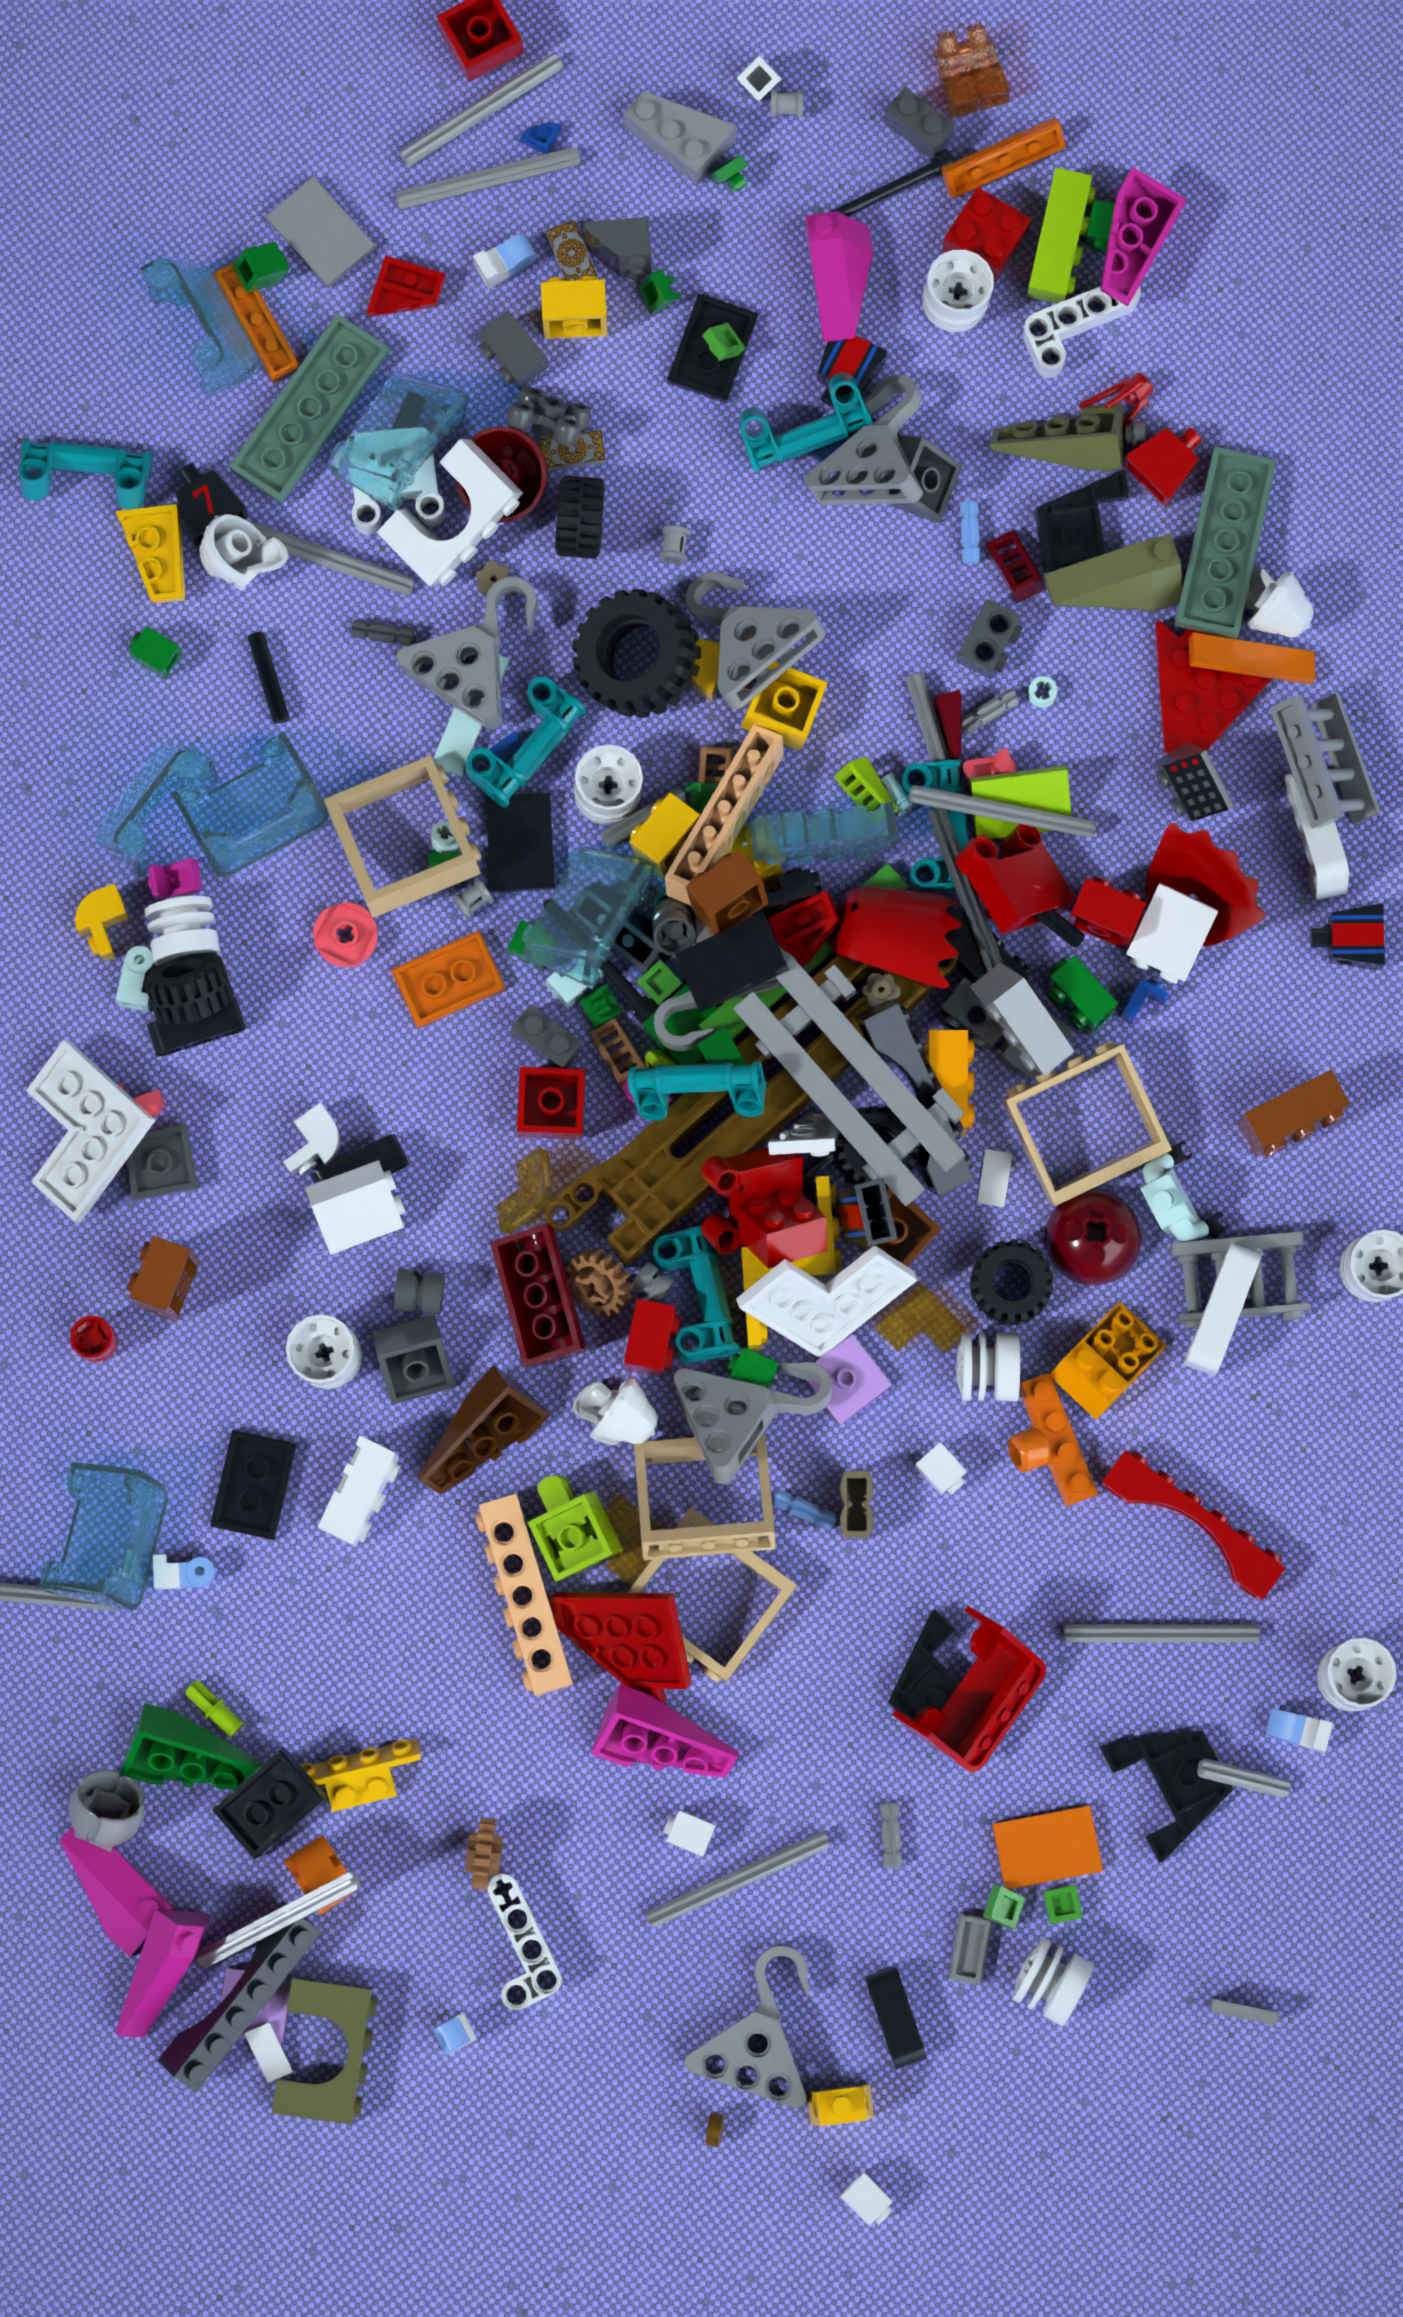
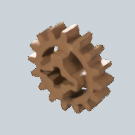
M587 1248L583 1253L579 1252L570 1260L571 1263L565 1269L570 1273L567 1275L568 1283L572 1284L570 1288L571 1293H576L578 1296L575 1300L577 1304L581 1302L586 1304V1312L595 1309L597 1317L604 1313L611 1317L615 1312L619 1313L627 1306V1302L632 1298L629 1291L633 1288V1284L626 1282L630 1273L621 1271L620 1268L623 1263L621 1261L613 1262L612 1253L605 1257L600 1248L594 1252Z
M481 1817L478 1833L470 1832L465 1871L472 1872L473 1874L471 1889L488 1891L490 1876L499 1875L503 1836L496 1835L497 1819Z

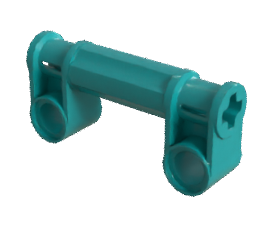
M842 372L837 373L830 379L828 388L836 411L835 413L777 435L773 434L763 410L757 407H749L743 410L739 417V426L754 472H760L761 467L778 461L781 464L805 453L849 438L850 433L860 430L865 425L873 424L866 402L863 401L854 377L849 373ZM847 385L852 388V391L847 396L842 397L836 394V390L840 386ZM751 420L762 422V426L758 430L751 431L746 428L747 423Z
M24 438L19 466L21 492L29 500L34 501L45 498L49 494L55 469L115 475L116 499L119 506L128 510L136 509L143 505L145 501L148 480L152 472L153 453L151 450L139 453L129 452L121 447H101L60 443L57 441H51L50 444L31 442L30 439Z
M547 677L533 679L528 686L526 694L528 708L541 717L543 721L507 764L486 748L474 749L467 757L465 768L467 778L501 807L506 808L510 804L509 799L519 787L523 788L558 745L570 733L569 728L580 716L583 717L587 713V709L577 698L565 692ZM544 690L548 693L549 698L543 701L538 700L534 697L533 692ZM475 761H484L489 766V769L479 772L473 768L472 764Z
M942 760L931 763L911 764L906 768L900 785L909 795L912 785L909 783L908 777L916 774L924 779L925 784L922 787L964 795V789L960 787L959 768L962 767L961 761ZM946 809L962 851L968 845L965 813ZM942 852L941 857L923 858L914 863L909 873V883L914 890L956 892ZM919 869L929 870L933 880L927 883L920 881L916 876V871Z
M754 1061L752 1065H734L733 1062L657 1065L656 1068L638 1069L637 1066H630L628 1070V1089L633 1096L638 1113L641 1117L650 1121H659L667 1116L670 1093L728 1091L734 1105V1110L739 1115L757 1117L764 1110L767 1084L760 1061Z
M702 1226L662 1235L655 1240L653 1245V1262L659 1270L672 1272L689 1267L691 1270L703 1323L681 1328L675 1337V1353L678 1359L687 1364L713 1358H725L740 1351L739 1345L734 1341L731 1329L734 1323L717 1261V1254L712 1252L711 1244L702 1235ZM670 1248L676 1252V1255L666 1259L660 1256L659 1252L662 1249ZM687 1339H692L699 1346L694 1350H686L681 1344Z

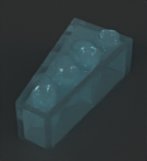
M893 802L881 803L880 807L873 811H867L866 805L853 806L852 809L839 811L837 814H834L833 808L821 809L810 812L808 817H805L804 811L761 815L749 823L754 861H766L767 865L783 864L789 859H796L797 864L811 863L815 861V858H825L826 862L842 861L845 857H854L855 861H866L873 859V854L898 841Z

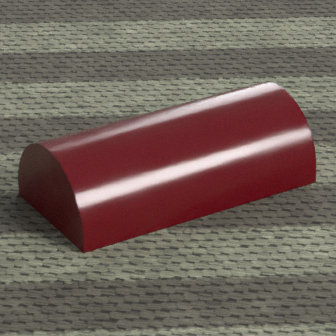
M545 1223L491 1241V1249L523 1367L529 1368L550 1364L585 1352L587 1349L554 1228L549 1223Z

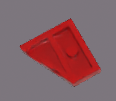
M385 255L366 311L367 316L375 317L437 307L446 280V274Z
M826 890L769 918L780 948L792 955L803 969L842 922L831 894Z

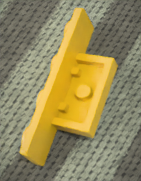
M401 1739L392 1745L380 1748L369 1747L363 1749L360 1753L348 1756L336 1755L327 1761L315 1764L304 1763L301 1766L317 1785L325 1784L331 1809L334 1812L397 1796L390 1767L418 1761L421 1759L418 1739Z

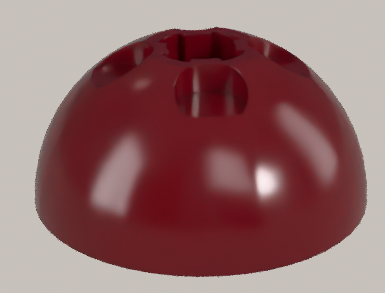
M505 426L487 428L471 437L470 439L523 492L522 496L518 499L519 506L510 515H503L497 523L515 521L533 511L542 500L548 484L547 461L539 445L524 432ZM456 480L458 492L465 505L471 510L469 496L464 487Z
M1090 1189L1057 1205L1046 1224L1045 1246L1050 1260L1061 1274L1079 1284L1098 1286L1116 1281L1131 1269L1137 1260L1141 1248L1142 1233L1135 1212L1122 1198L1108 1191Z

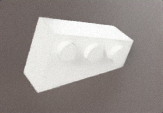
M362 1436L358 1438L356 1443L358 1448L351 1462L346 1464L343 1471L345 1474L337 1490H334L318 1525L320 1530L354 1547L358 1541L363 1543L372 1527L368 1521L373 1511L379 1513L387 1497V1495L383 1494V1491L388 1482L394 1483L401 1469V1466L397 1464L399 1457L395 1452Z

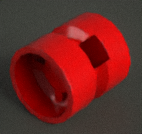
M86 1316L79 1319L70 1331L72 1348L89 1362L100 1363L106 1361L114 1354L117 1348L118 1339L116 1332L104 1319L98 1316Z

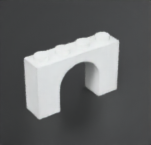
M460 439L439 462L464 487L470 499V518L468 524L459 535L449 540L436 537L408 509H397L377 531L378 535L429 587L447 585L455 577L457 566L461 562L466 563L477 552L475 546L483 538L486 540L496 532L499 527L496 523L503 515H510L519 506L518 499L523 494L471 439Z

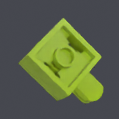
M556 1474L545 1477L540 1481L537 1490L547 1513L528 1521V1524L555 1582L567 1579L623 1551L596 1491L576 1498L568 1479L564 1475Z

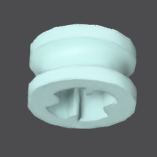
M1046 676L1035 678L1028 689L1030 702L1038 708L1049 707L1054 703L1057 696L1056 683ZM1038 685H1043V689L1045 686L1050 688L1048 699L1044 700L1042 696L1039 699L1035 696Z
M448 821L440 822L433 826L431 829L432 847L436 851L451 853L459 848Z

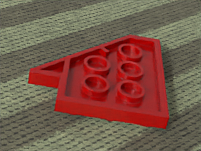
M1158 620L1155 624L1163 752L1167 755L1186 743L1202 748L1207 752L1268 685L1272 678L1190 666L1189 637L1192 633L1212 634L1187 629L1178 637Z
M555 1592L550 1597L556 1628L624 1686L651 1695L667 1706L664 1689H687L692 1684L674 1593Z

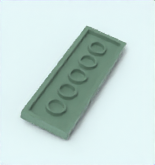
M337 313L231 462L229 470L280 504H283L390 353V347Z
M1214 446L1174 626L1238 639L1277 460Z

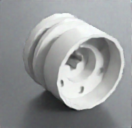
M951 250L940 255L932 263L922 294V302L928 319L934 325L948 332H964L974 328L984 318L994 288L993 273L988 263L978 254L968 250ZM953 294H958L959 300L953 299Z
M611 744L597 746L584 754L578 762L574 779L575 804L582 815L594 823L611 825L634 813L639 804L643 783L641 765L635 756L625 748ZM604 785H611V794H604Z
M172 897L151 904L144 909L146 919L151 921L147 925L148 931L150 933L163 934L150 942L154 965L160 966L172 959L194 953L221 954L216 930L202 929L215 921L214 914L209 912L213 908L210 897Z
M1382 1229L1358 1237L1347 1245L1341 1256L1339 1271L1342 1283L1352 1295L1362 1301L1376 1303L1403 1293L1402 1235L1395 1231ZM1375 1262L1376 1265H1381L1382 1271L1376 1273L1375 1270H1370L1369 1264Z
M320 1314L305 1318L295 1325L288 1336L286 1344L287 1360L293 1371L317 1388L326 1390L340 1388L355 1377L361 1366L363 1355L360 1341L350 1328L332 1316ZM325 1347L334 1351L330 1354L331 1360L329 1361L320 1358L324 1354L323 1349Z
M971 1332L962 1333L956 1362V1378L961 1392V1401H970L971 1386H977L978 1401L984 1400L987 1387H993L996 1401L1018 1402L1020 1387L1019 1333H997L994 1347H987L984 1332H979L977 1347H972Z
M1367 1638L1350 1639L1332 1648L1321 1659L1317 1671L1318 1688L1324 1699L1335 1708L1347 1712L1363 1711L1384 1701L1393 1690L1397 1677L1395 1662L1389 1651L1377 1641ZM1352 1670L1357 1671L1356 1677L1360 1679L1354 1683H1350L1351 1676L1347 1674V1672Z
M1044 1937L1030 1951L1016 1978L1015 1991L1011 2000L1020 2003L1028 1991L1032 1994L1026 2008L1033 2009L1042 1998L1046 2001L1043 2017L1060 2026H1064L1080 1999L1095 1964L1077 1954H1074L1066 1965L1061 1964L1063 1947L1058 1945L1051 1957L1046 1956L1051 1941Z

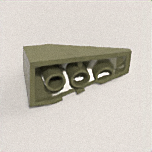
M1123 403L1115 404L1110 408H1106L1105 405L1080 408L1081 414L1064 418L1062 413L1054 414L1052 419L1041 424L1029 420L993 429L990 442L991 450L1089 471L1100 470L1102 472H1110L1122 468L1124 458Z
M1172 534L1141 541L1043 575L1052 605L1060 607L1112 608V610L1138 609L1141 612H1154L1179 605L1182 593L1181 561Z

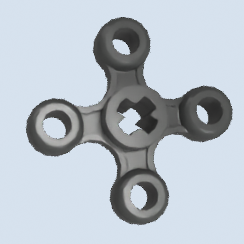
M524 387L520 392L518 402H513L509 406L506 423L509 427L520 431L527 430L532 424L531 429L535 433L546 437H553L555 442L563 446H574L578 441L580 431H584L589 425L591 409L587 405L577 402L570 403L566 409L567 404L561 399L544 396V393L537 388Z

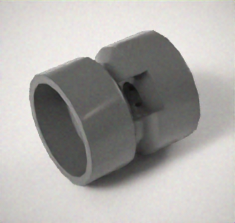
M668 898L659 902L652 911L653 939L656 947L661 952L667 955H675L692 946L695 942L694 915L689 905L676 899Z
M399 1268L395 1288L394 1310L413 1312L415 1308H420L423 1314L440 1315L444 1297L445 1273L427 1271L421 1276L417 1270Z

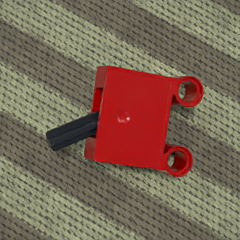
M1019 824L999 845L1000 852L1004 857L1003 859H996L998 855L996 845L992 840L983 835L975 837L956 856L958 869L968 877L987 909L985 911L986 918L994 920L1002 935L1042 922L1074 948H1077L1083 942L1085 934L1061 915L1077 899L1043 846L1041 835L1035 827Z
M769 1148L726 1158L721 1156L709 1158L702 1166L701 1175L719 1195L729 1196V1218L727 1219L722 1214L710 1215L702 1224V1235L722 1254H730L738 1247L745 1246L739 1240L737 1205L747 1203L754 1198H764L778 1194L785 1189L796 1188L803 1194V1184L833 1161V1153L830 1151V1154L826 1156L809 1155L803 1160L799 1153L769 1155Z

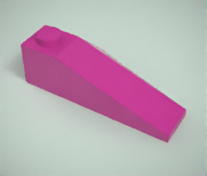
M1134 167L1129 171L1116 195L1100 287L1102 292L1125 306H1128L1187 201L1181 195Z
M837 211L806 215V239L823 342L853 339L856 335L864 291L873 260V247L869 226Z
M620 1684L607 1705L591 1750V1755L622 1766L633 1767V1762L653 1764V1769L664 1770V1766L682 1768L685 1773L725 1778L737 1760L739 1752L651 1695Z
M71 1827L60 1839V1842L106 1934L131 1957L144 1944L155 1909L176 1911L177 1908L115 1847L109 1852L74 1836L75 1830Z
M155 1909L116 2028V2035L145 2038L198 1952L211 1915L204 1912Z

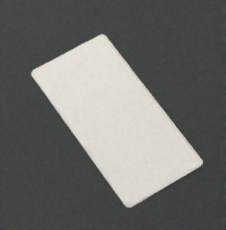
M990 1149L985 1150L977 1203L1000 1207L1005 1206L1012 1153Z
M270 2023L244 2033L267 2082L293 2072Z

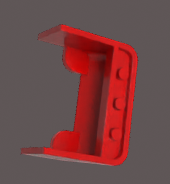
M967 1606L964 1611L980 1624L972 1634L970 1642L972 1653L978 1657L941 1711L932 1706L926 1707L917 1713L914 1721L897 1710L893 1712L892 1716L956 1764L969 1772H976L986 1764L1043 1681L1046 1674V1664L1003 1626Z

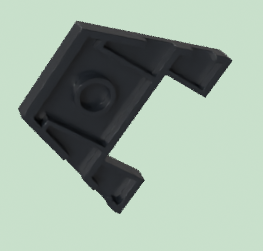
M1125 469L1114 472L1104 479L1096 480L1075 492L1072 491L1040 505L1034 510L1043 571L1045 573H1050L1105 554L1098 503L1126 501L1129 498Z
M935 1609L930 1613L887 1702L894 1710H897L913 1721L917 1713L926 1707L932 1706L941 1711L960 1684L932 1655L956 1630Z
M1203 1730L1104 1744L1099 1747L1112 1774L1144 1759L1175 1821L1145 1836L1158 1864L1165 1861L1189 1834L1233 1791L1232 1786L1229 1784L1201 1778L1197 1774L1200 1760L1210 1759L1218 1761Z

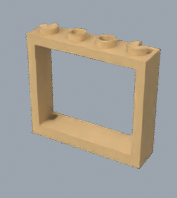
M431 755L323 799L372 918L481 874L476 862L482 859L475 842L468 843L466 836L471 834L465 817H457L455 810L459 809L460 806L453 790L446 791L444 784L449 782L442 764L435 766ZM431 780L462 855L375 890L344 814Z
M1112 1040L1102 1043L1094 1048L1095 1054L1084 1058L1083 1054L1075 1056L1065 1062L1067 1067L1057 1072L1052 1069L1045 1076L1040 1073L1036 1075L1037 1081L1028 1086L1024 1082L1014 1085L1006 1090L1008 1095L1001 1098L1047 1200L1053 1206H1057L1172 1150L1126 1048L1122 1043L1113 1044ZM1114 1057L1152 1141L1054 1187L1016 1104Z
M765 1432L749 1454V1456H757L763 1512V1521L651 1531L646 1465L705 1460L695 1437L683 1436L676 1439L658 1441L649 1439L642 1444H634L643 1560L776 1549ZM717 1449L715 1451L719 1452L723 1451L724 1449Z
M690 1507L675 1529L688 1528L690 1525L700 1527L715 1524ZM752 1551L729 1554L778 1589L780 1593L728 1664L723 1667L683 1637L687 1662L691 1664L694 1659L704 1666L702 1673L716 1683L720 1679L726 1683L797 1588L794 1582ZM665 1559L651 1560L627 1593H641Z

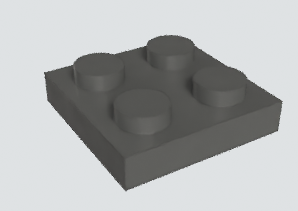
M186 1124L148 1131L126 1160L132 1199L134 1201L198 1190L189 1132Z

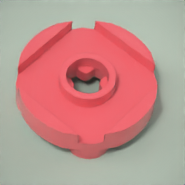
M343 902L331 908L328 907L320 913L314 924L313 937L316 949L326 962L336 967L356 968L368 960L374 953L378 943V930L368 910L356 903ZM347 927L352 928L351 934L354 936V939L341 943V937L337 935V932L339 930L345 931Z

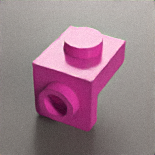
M190 858L165 866L156 864L148 866V884L153 897L168 899L203 891L197 859Z

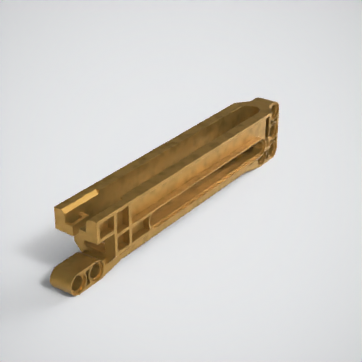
M839 954L812 978L820 987L827 981L824 973L833 965L841 971L854 987L872 973H880L882 976L890 974L894 978L893 983L897 984L901 990L899 997L893 1001L903 1005L908 1014L921 1004L936 988ZM957 956L950 958L951 963L948 966L938 967L939 972L945 979L954 971ZM879 988L878 991L882 993L884 992V989ZM865 995L843 1014L860 1034L861 1031L854 1016L871 1009L867 1004L868 996ZM791 997L773 1015L780 1021L799 1004ZM811 1022L806 1028H804L799 1034H797L794 1037V1039L796 1040L815 1022ZM752 1032L737 1047L747 1065H752L754 1061H760L764 1069L775 1057L771 1055L766 1059L754 1045L759 1041V1038ZM824 1033L819 1035L804 1049L832 1082L852 1066ZM783 1068L766 1083L764 1110L761 1115L757 1117H744L735 1111L686 1156L676 1158L671 1154L673 1149L731 1098L728 1091L684 1093L668 1108L667 1116L664 1119L653 1121L620 1152L578 1177L546 1208V1221L554 1228L555 1232H566L595 1208L600 1196L604 1194L626 1218L607 1237L608 1246L629 1267L654 1244L658 1237L669 1231L714 1190L701 1175V1169L706 1160L713 1156L726 1158L759 1150L813 1100L787 1070ZM584 1186L590 1187L594 1192L593 1198L588 1202L579 1201L575 1196L579 1188ZM558 1208L566 1209L570 1214L567 1222L563 1224H557L551 1219L552 1213Z

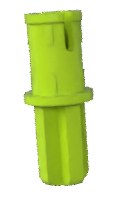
M199 1680L194 1681L186 1689V1696L206 1714L204 1718L206 1720L210 1718L229 1738L235 1735L244 1725V1722L223 1704L225 1700L223 1698L219 1700Z

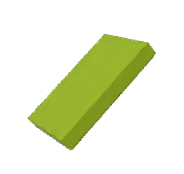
M1066 765L970 778L972 797L1072 816L1068 769ZM973 815L975 837L983 835L989 839L1004 838L1019 825L1018 823ZM1035 827L1039 833L1053 831Z

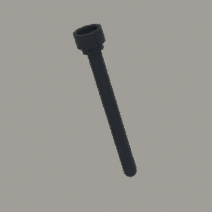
M944 149L934 154V158L929 160V164L829 212L837 211L849 217L934 175L936 177L943 176L941 168L953 163V160L948 151Z
M546 900L543 904L544 910L633 1005L631 1007L635 1012L633 1016L643 1024L658 1009L657 1003L646 995L642 997L553 900Z

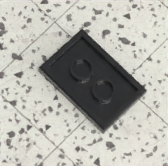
M698 293L669 372L667 383L727 404L756 325L758 313ZM729 323L745 346V349L739 356L719 361L717 356L710 351L709 345L702 335L711 327Z
M550 793L512 795L509 799L510 804L506 808L499 806L489 796H486L490 893L555 890Z
M764 912L675 954L700 1012L790 970Z
M232 1430L210 1527L275 1541L297 1444Z
M283 1746L217 1804L212 1811L256 1860L319 1805L327 1795Z

